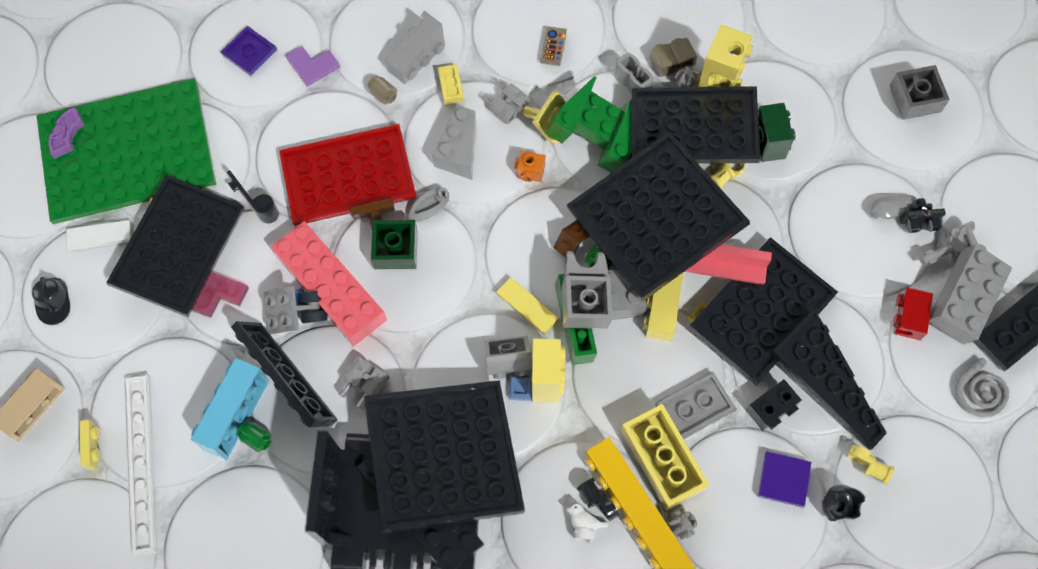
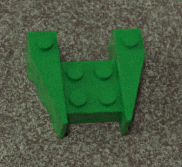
M594 76L551 117L545 134L562 144L573 132L578 133L603 148L597 165L612 173L628 161L632 151V99L621 109L591 91L597 79Z

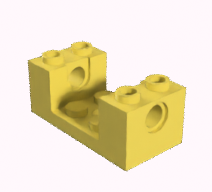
M721 24L706 56L698 87L741 86L743 79L740 78V75L743 73L747 63L743 60L745 56L750 57L754 47L751 44L753 35Z

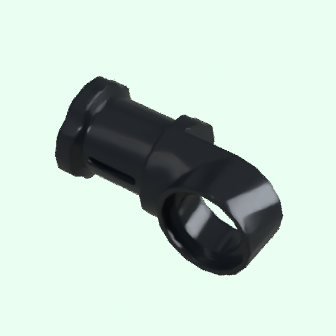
M594 477L588 479L576 488L586 498L588 508L598 504L609 522L618 517L619 513L616 507L605 494H601L594 483L596 481Z

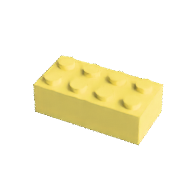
M663 404L622 424L621 433L665 511L708 488L709 483Z

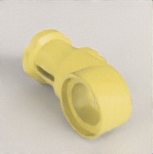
M723 163L715 174L709 176L722 189L729 179L732 180L743 173L745 163H738L741 168L737 171L729 167L731 163Z
M852 445L848 457L866 467L864 475H871L881 480L882 484L887 485L895 467L892 465L887 466L877 461L876 457L872 456L869 450L858 445Z

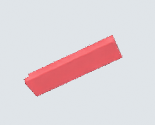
M721 245L685 272L763 285L766 282V270L771 261L772 253Z

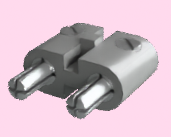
M498 79L496 84L503 89L502 95L493 99L489 94L485 93L482 98L490 104L489 110L506 124H510L518 116L517 113L519 111L522 112L523 108L529 104L530 98L513 83L507 85L503 80Z
M357 357L343 377L345 384L338 395L344 398L351 387L360 390L364 395L357 404V407L363 410L365 408L364 396L379 394L390 377L380 369L371 366L369 362Z

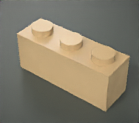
M36 368L34 372H31L26 377L25 382L12 392L9 400L0 407V430L19 442L65 388Z

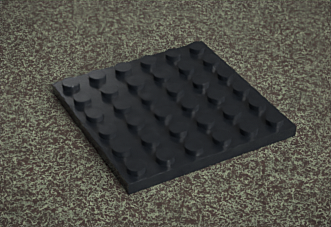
M670 132L566 205L567 209L642 302L750 225V220Z
M500 380L364 396L381 533L524 514L525 506Z

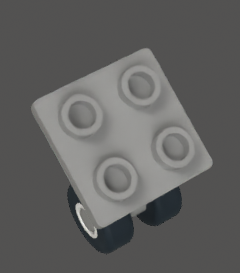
M294 286L264 291L268 333L276 334L299 330L297 311L307 310V312L300 314L302 323L327 321L326 312L320 310V306L317 303L321 301L318 291L299 293V303L306 304L296 306Z

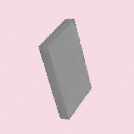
M714 372L703 376L655 403L656 407L661 404L664 405L683 440L737 410Z

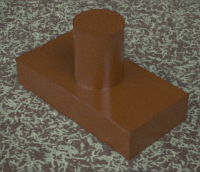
M390 198L351 207V211L355 220L369 217L372 229V220H382L381 214L395 211L393 199Z

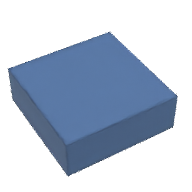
M511 377L509 400L532 401V378Z

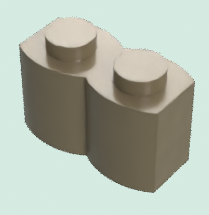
M676 38L670 44H658L651 50L650 60L659 77L673 74L680 68L685 69L686 66L692 67L696 65L698 58L688 38Z

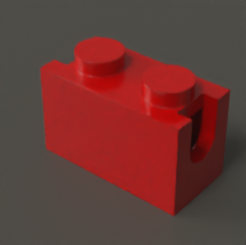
M907 287L905 293L898 294L896 299L898 313L895 314L892 323L895 327L894 335L921 341L928 334L933 293Z

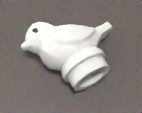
M574 504L567 509L571 515V523L575 528V540L578 542L593 543L596 536L595 531L609 526V523L600 522L586 512L580 504Z

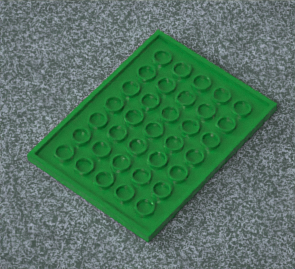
M196 78L75 106L85 125L74 135L72 142L74 150L56 159L52 157L49 149V137L56 126L55 122L72 107L36 115L49 219L52 224L150 201V198L154 197L166 175L198 188L217 185Z

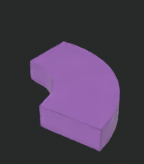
M75 106L59 117L55 122L56 126L52 134H50L49 149L54 159L74 150L72 144L74 135L85 125Z

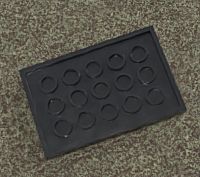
M757 86L632 88V158L670 132L698 164L759 163Z
M166 175L106 282L107 285L189 318L244 211V206Z
M771 237L759 249V251L772 253L771 261L766 270V282L761 285L730 280L688 327V329L756 386L778 362L770 352L813 308L816 307L819 313H821L838 293L837 290Z

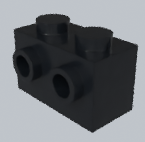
M783 379L747 407L746 412L762 431L768 427L773 430L782 423L780 418L784 415L790 417L799 410L797 406L802 399Z

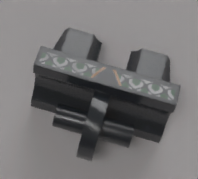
M918 198L915 205H910V211H906L905 216L900 217L901 224H906L908 233L920 232L922 230L921 222H927L928 231H939L942 228V217L946 215L945 208L932 209V203L926 204L924 198Z

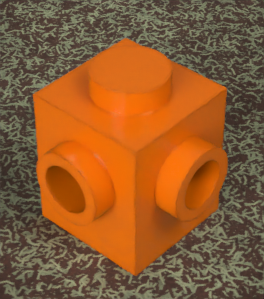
M521 151L520 158H516L514 170H517V178L526 182H542L546 155Z

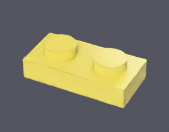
M83 420L80 421V465L88 470L98 469V461L101 459L98 448L100 429L92 421Z

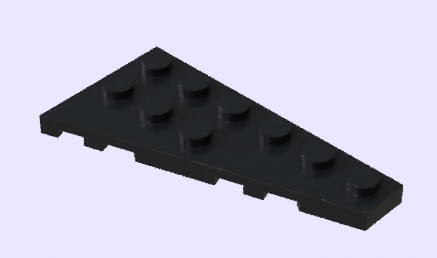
M815 307L770 353L865 447L871 450L887 432L874 409L870 408L864 397L863 389L857 385L853 378L855 376L838 345L834 344L829 335L830 331L827 325L823 324L819 317L820 313Z

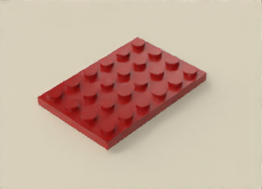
M400 124L279 150L294 226H298L304 221L311 223L351 214V207L390 198L393 199V203L417 198Z

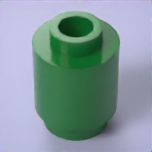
M245 421L237 430L239 440L256 452L265 451L271 444V433L254 422Z

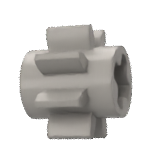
M686 66L685 69L680 68L675 76L678 79L676 84L679 87H697L700 82L698 77L699 71L691 66Z
M684 509L670 514L672 520L668 521V526L675 537L679 536L682 540L695 535L693 529L697 527V521L691 512H685Z

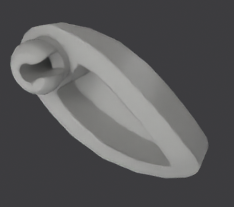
M435 188L424 193L412 206L409 212V220L423 221L441 212L449 201L448 190L446 188Z
M913 195L883 196L872 204L870 216L874 219L899 217L910 210V205L915 204L916 197Z

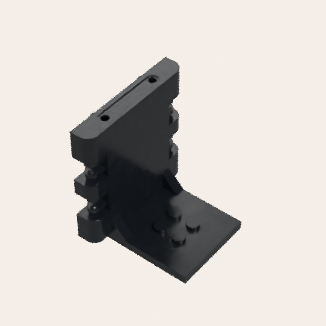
M318 431L305 532L327 550H332L331 569H366L368 552H370L369 569L376 568L377 553H385L384 569H390L392 554H394L393 569H413L415 555H417L416 569H424V556L429 555L408 530L381 533L376 492L357 470V466L371 456L369 435L347 433L345 447L340 449L328 431ZM479 520L467 521L466 523L478 536ZM476 553L457 569H475ZM432 560L430 569H438V566Z

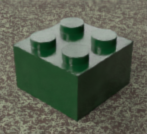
M785 103L763 105L758 109L761 162L786 159L788 152L791 150V145L796 139L795 130L790 125V111L786 110Z
M372 220L371 262L374 270L417 269L418 229L415 220Z

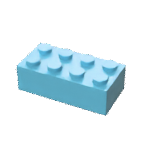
M237 358L228 365L224 380L217 385L214 391L215 396L211 403L207 404L204 408L203 418L193 428L190 439L201 449L224 460L229 458L239 439L237 436L238 428L243 422L250 419L269 383V379L260 368Z

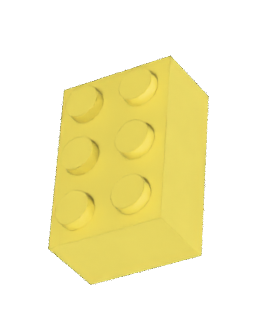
M533 339V402H559L560 395H564L565 347H561V339Z

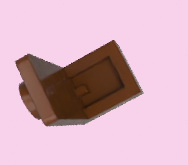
M575 220L562 229L553 248L566 258L567 251H573L575 255L581 242L590 236L579 222Z

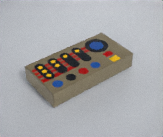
M547 26L541 63L561 65L567 29Z

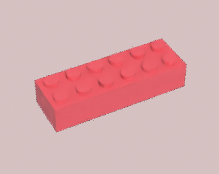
M305 221L271 246L277 259L301 287H304L306 292L318 291L321 301L317 303L320 309L326 312L327 317L353 347L387 321L382 308Z

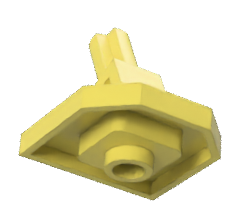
M553 91L541 109L530 105L523 108V115L533 119L532 123L549 143L558 141L545 134L551 117L566 101L558 91Z

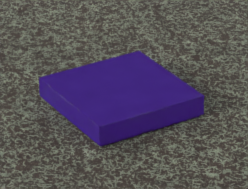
M247 25L221 51V54L249 76H252L277 51V47Z
M766 451L757 497L804 508L812 462Z

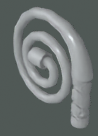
M982 357L971 365L969 369L961 373L955 390L960 404L970 414L978 417H992L1001 412L1009 400V389L1002 378L991 373L980 374L973 378L969 385L970 398L974 404L981 408L990 409L1000 402L1002 393L999 386L989 381L982 383L979 386V392L986 402L994 396L984 388L990 386L996 392L995 399L991 403H982L975 396V385L978 381L985 378L996 380L1001 384L1004 398L1001 404L991 412L974 410L967 404L963 396L965 384L973 375L987 365V361Z

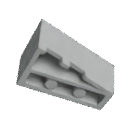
M425 10L421 14L423 19L416 28L412 25L409 29L411 34L405 42L400 41L385 60L387 71L404 85L409 80L414 79L417 72L426 67L435 55L440 54L445 47L442 23Z
M456 104L433 153V161L436 168L473 180L477 125L475 110Z

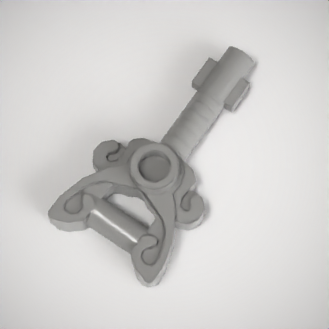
M970 221L959 229L949 230L948 234L950 237L947 238V245L935 251L931 249L924 252V255L919 257L920 263L922 265L927 263L930 265L937 262L938 258L950 253L958 257L962 250L968 248L964 242V236L969 247L978 244L973 234L975 222ZM978 244L979 246H981L982 248H984V249L986 250V247H985V246H983L982 244Z

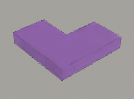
M303 46L285 55L307 87L340 68V63L330 50L314 59L309 56Z

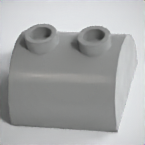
M528 336L484 341L488 375H493L495 379H502L506 377V373L515 372L516 376H525L528 374V370H532V356Z

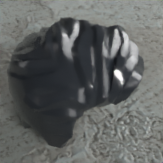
M838 484L831 487L821 501L822 509L828 520L832 522L845 518L847 520L856 519L861 515L860 508L866 498L860 490Z

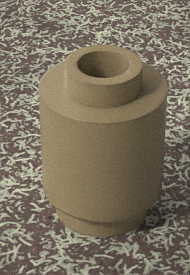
M376 75L368 82L367 87L370 93L383 104H391L397 98V89L385 78Z

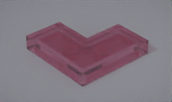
M212 272L192 311L211 318L220 300L240 307L249 287Z

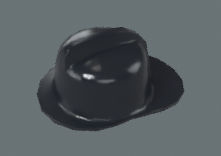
M40 277V280L32 288L38 319L44 324L57 325L63 322L70 312V300L66 283L56 277Z

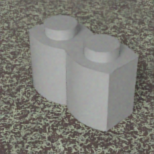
M626 53L617 59L615 75L620 83L628 87L631 94L632 88H653L654 78L652 74L640 65L639 60L634 55Z

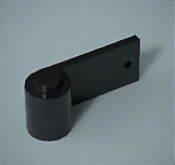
M230 170L227 171L232 181L227 184L232 191L236 192L238 190L263 223L275 222L279 217V210L270 195L261 194L251 199Z

